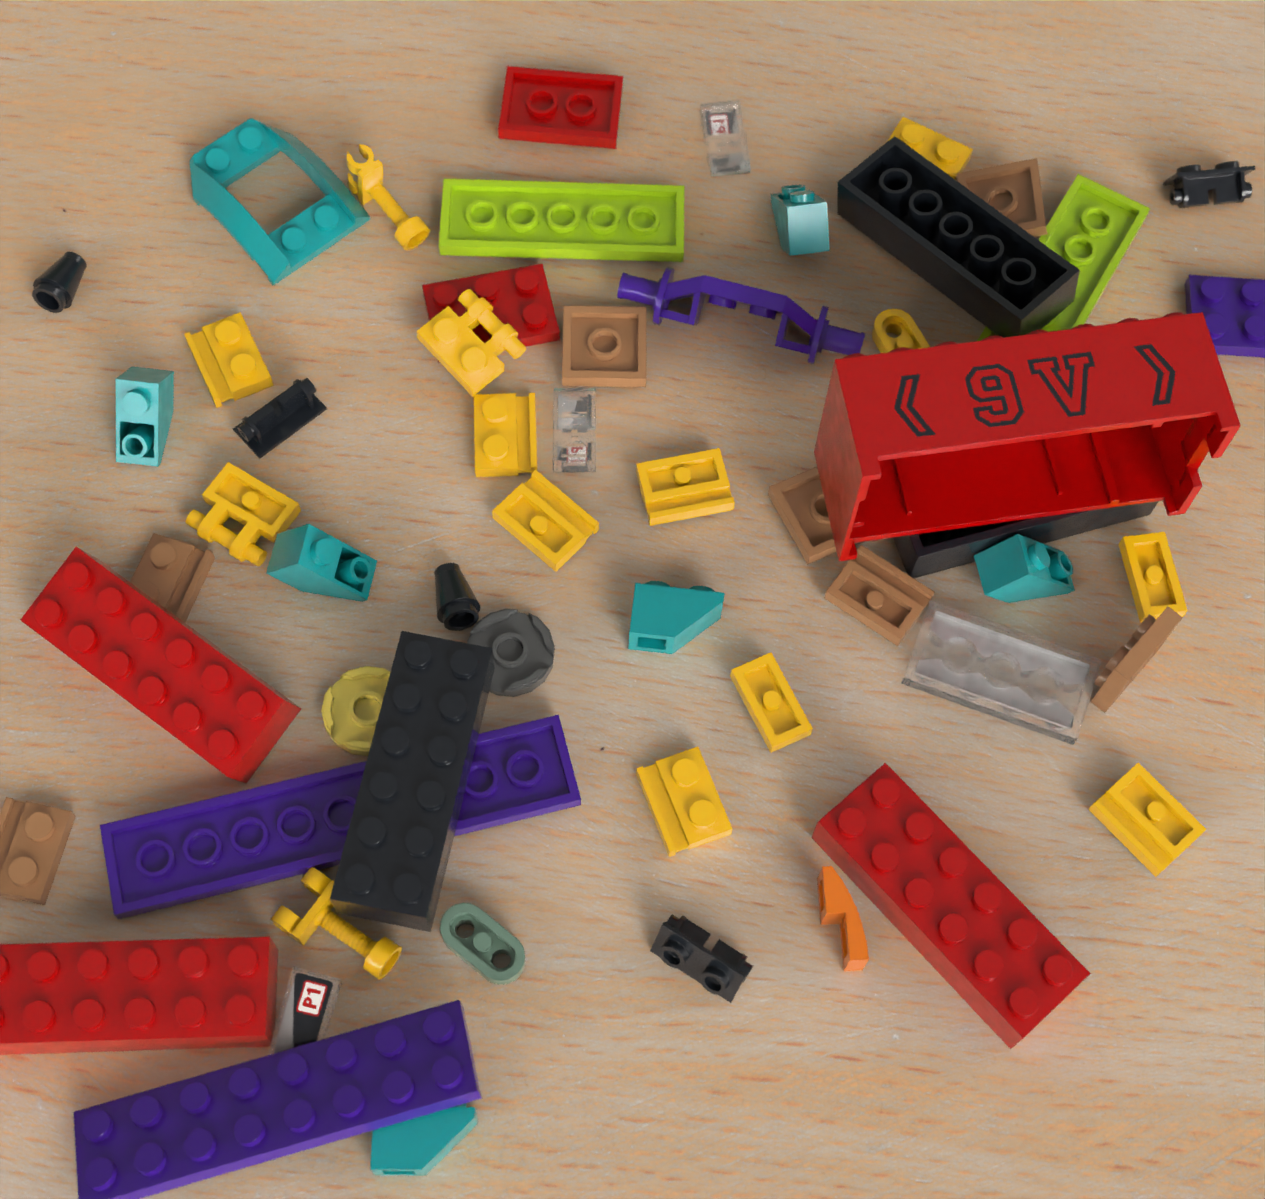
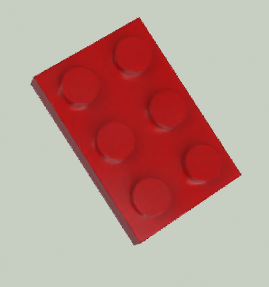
M507 66L498 126L499 139L616 149L623 92V76Z
M543 263L422 285L429 321L447 306L461 317L467 312V309L458 301V298L465 290L471 289L478 298L484 297L493 306L492 312L504 325L510 324L518 332L517 338L525 347L560 341V330ZM481 324L472 330L484 344L492 338V335Z

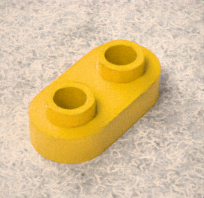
M887 309L876 317L872 329V338L880 353H888L900 347L910 349L930 347L915 321L907 312L900 309ZM892 332L895 333L898 337L892 338L889 337L886 333Z

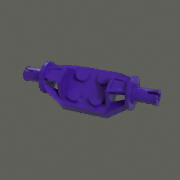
M671 267L665 269L663 277L659 281L628 275L623 272L620 279L617 298H624L652 306L654 311L653 324L660 325L663 318L697 326L706 294L710 295L708 303L735 310L737 302L750 305L749 313L775 320L777 312L782 313L775 346L809 354L808 363L814 364L817 353H821L822 349L850 355L860 353L865 333L829 325L830 320H826L829 307L822 306L819 319L817 320L786 295L706 275L673 282L674 268ZM693 297L690 315L668 310L670 301ZM790 319L810 335L808 345L785 340Z

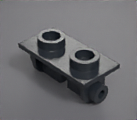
M1238 161L1217 164L1215 169L1201 170V165L1183 166L1177 168V173L1165 180L1163 186L1174 185V189L1170 190L1169 200L1171 205H1177L1179 208L1208 205V190H1213L1214 205L1242 203L1245 198H1250L1252 195V185L1250 182H1245V175L1254 171L1255 166L1240 167Z
M308 378L302 381L296 379L291 387L254 414L242 418V422L234 427L233 431L260 459L327 410V407L314 395L316 388Z
M672 914L667 922L662 924L650 951L659 956L668 966L679 969L701 983L710 993L719 995L731 1003L742 982L745 981L753 968V965L746 961L748 956L741 954L721 940L717 941L711 951L703 946L711 934L688 920L684 915L679 919Z

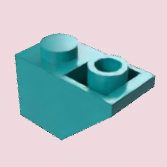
M799 184L781 187L782 193L770 194L781 249L789 256L830 251L827 201L816 195L814 191L806 190L805 185Z
M132 366L116 378V462L155 467L161 465L174 412V371Z
M306 524L277 534L266 574L301 592L363 602L368 600L377 560L322 530Z
M1016 534L974 555L984 595L1012 603L1064 595L1075 591L1071 578L1073 574L1072 563L1064 551L1020 534Z
M649 581L645 584L635 583L628 649L666 654L675 653L721 619L724 593L715 592L712 588L706 586H693L689 589L671 587L662 581Z
M467 1103L373 1130L370 1170L375 1176H426L477 1125L478 1114L476 1108L466 1107Z

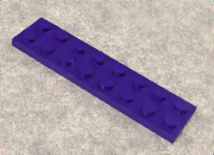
M460 1000L73 1112L78 1199H141L482 1099L465 1012Z

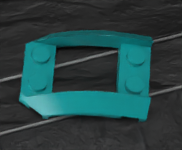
M252 118L195 153L189 161L193 200L198 206L202 205L221 223L248 256L258 263L273 286L370 220L369 214L352 193L310 148L292 134ZM279 152H283L306 173L324 193L325 197L270 234H267L252 215L225 188Z

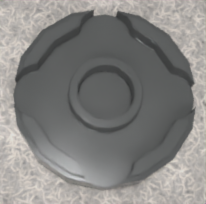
M503 609L492 612L478 621L470 632V637L467 640L468 644L493 649L495 670L489 692L495 695L515 697L530 693L545 682L553 668L555 645L550 630L538 617L530 613L527 615L518 612L516 609Z

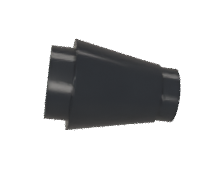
M66 252L34 281L32 296L35 302L43 309L52 313H59L63 309L69 308L75 297L84 270L87 267L85 260L74 252Z
M445 563L440 565L434 571L437 618L440 622L444 623L446 629L451 631L470 628L479 619L480 604L458 564Z

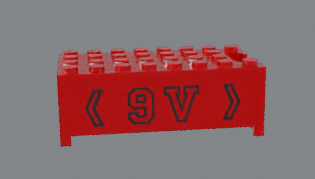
M1173 312L1160 318L1145 320L1127 318L1114 324L1098 326L1081 324L1067 330L1051 332L1035 330L1026 335L1005 338L994 335L980 341L958 344L953 341H947L934 347L919 349L900 347L888 353L872 355L854 353L841 359H834L814 455L838 561H846L857 558L855 543L1156 501H1163L1168 516L1185 514L1203 486L1198 473L1201 463L1209 451L1212 458L1221 457L1241 424L1203 312L1191 314Z

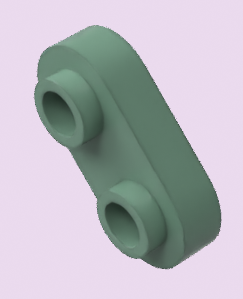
M460 903L450 907L441 919L440 932L443 942L454 954L493 984L505 985L519 978L524 970L526 960L524 948L515 936L476 905ZM463 924H469L474 928L473 934L468 938H461L456 934L457 929ZM498 954H506L510 957L511 961L507 967L497 968L492 963L494 957Z

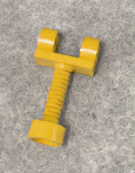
M359 144V153L367 161L356 163L350 153L347 152V167L351 173L358 176V183H356L348 172L349 190L353 194L358 195V200L362 205L374 199L398 228L394 237L404 250L409 251L416 248L428 237L430 229L419 216L408 217L406 212L383 186V164L379 159L374 161L373 151L368 146Z
M314 867L309 868L300 881L304 883L303 886L319 897L303 919L281 905L270 920L274 922L273 924L303 946L318 926H321L337 939H340L346 945L348 944L349 947L360 955H363L365 958L363 969L377 979H383L398 961L402 947L387 937H383L379 941H373L372 938H369L363 932L361 933L360 930L350 925L349 922L331 912L334 906L330 897L335 881L330 880Z

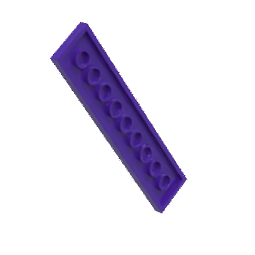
M559 714L479 734L454 837L581 805V797ZM367 761L100 825L114 916L120 920L305 874L311 867L321 870L339 865Z

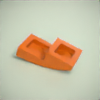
M822 866L817 877L821 925L839 924L843 971L863 970L869 961V955L857 907L850 892L832 866Z

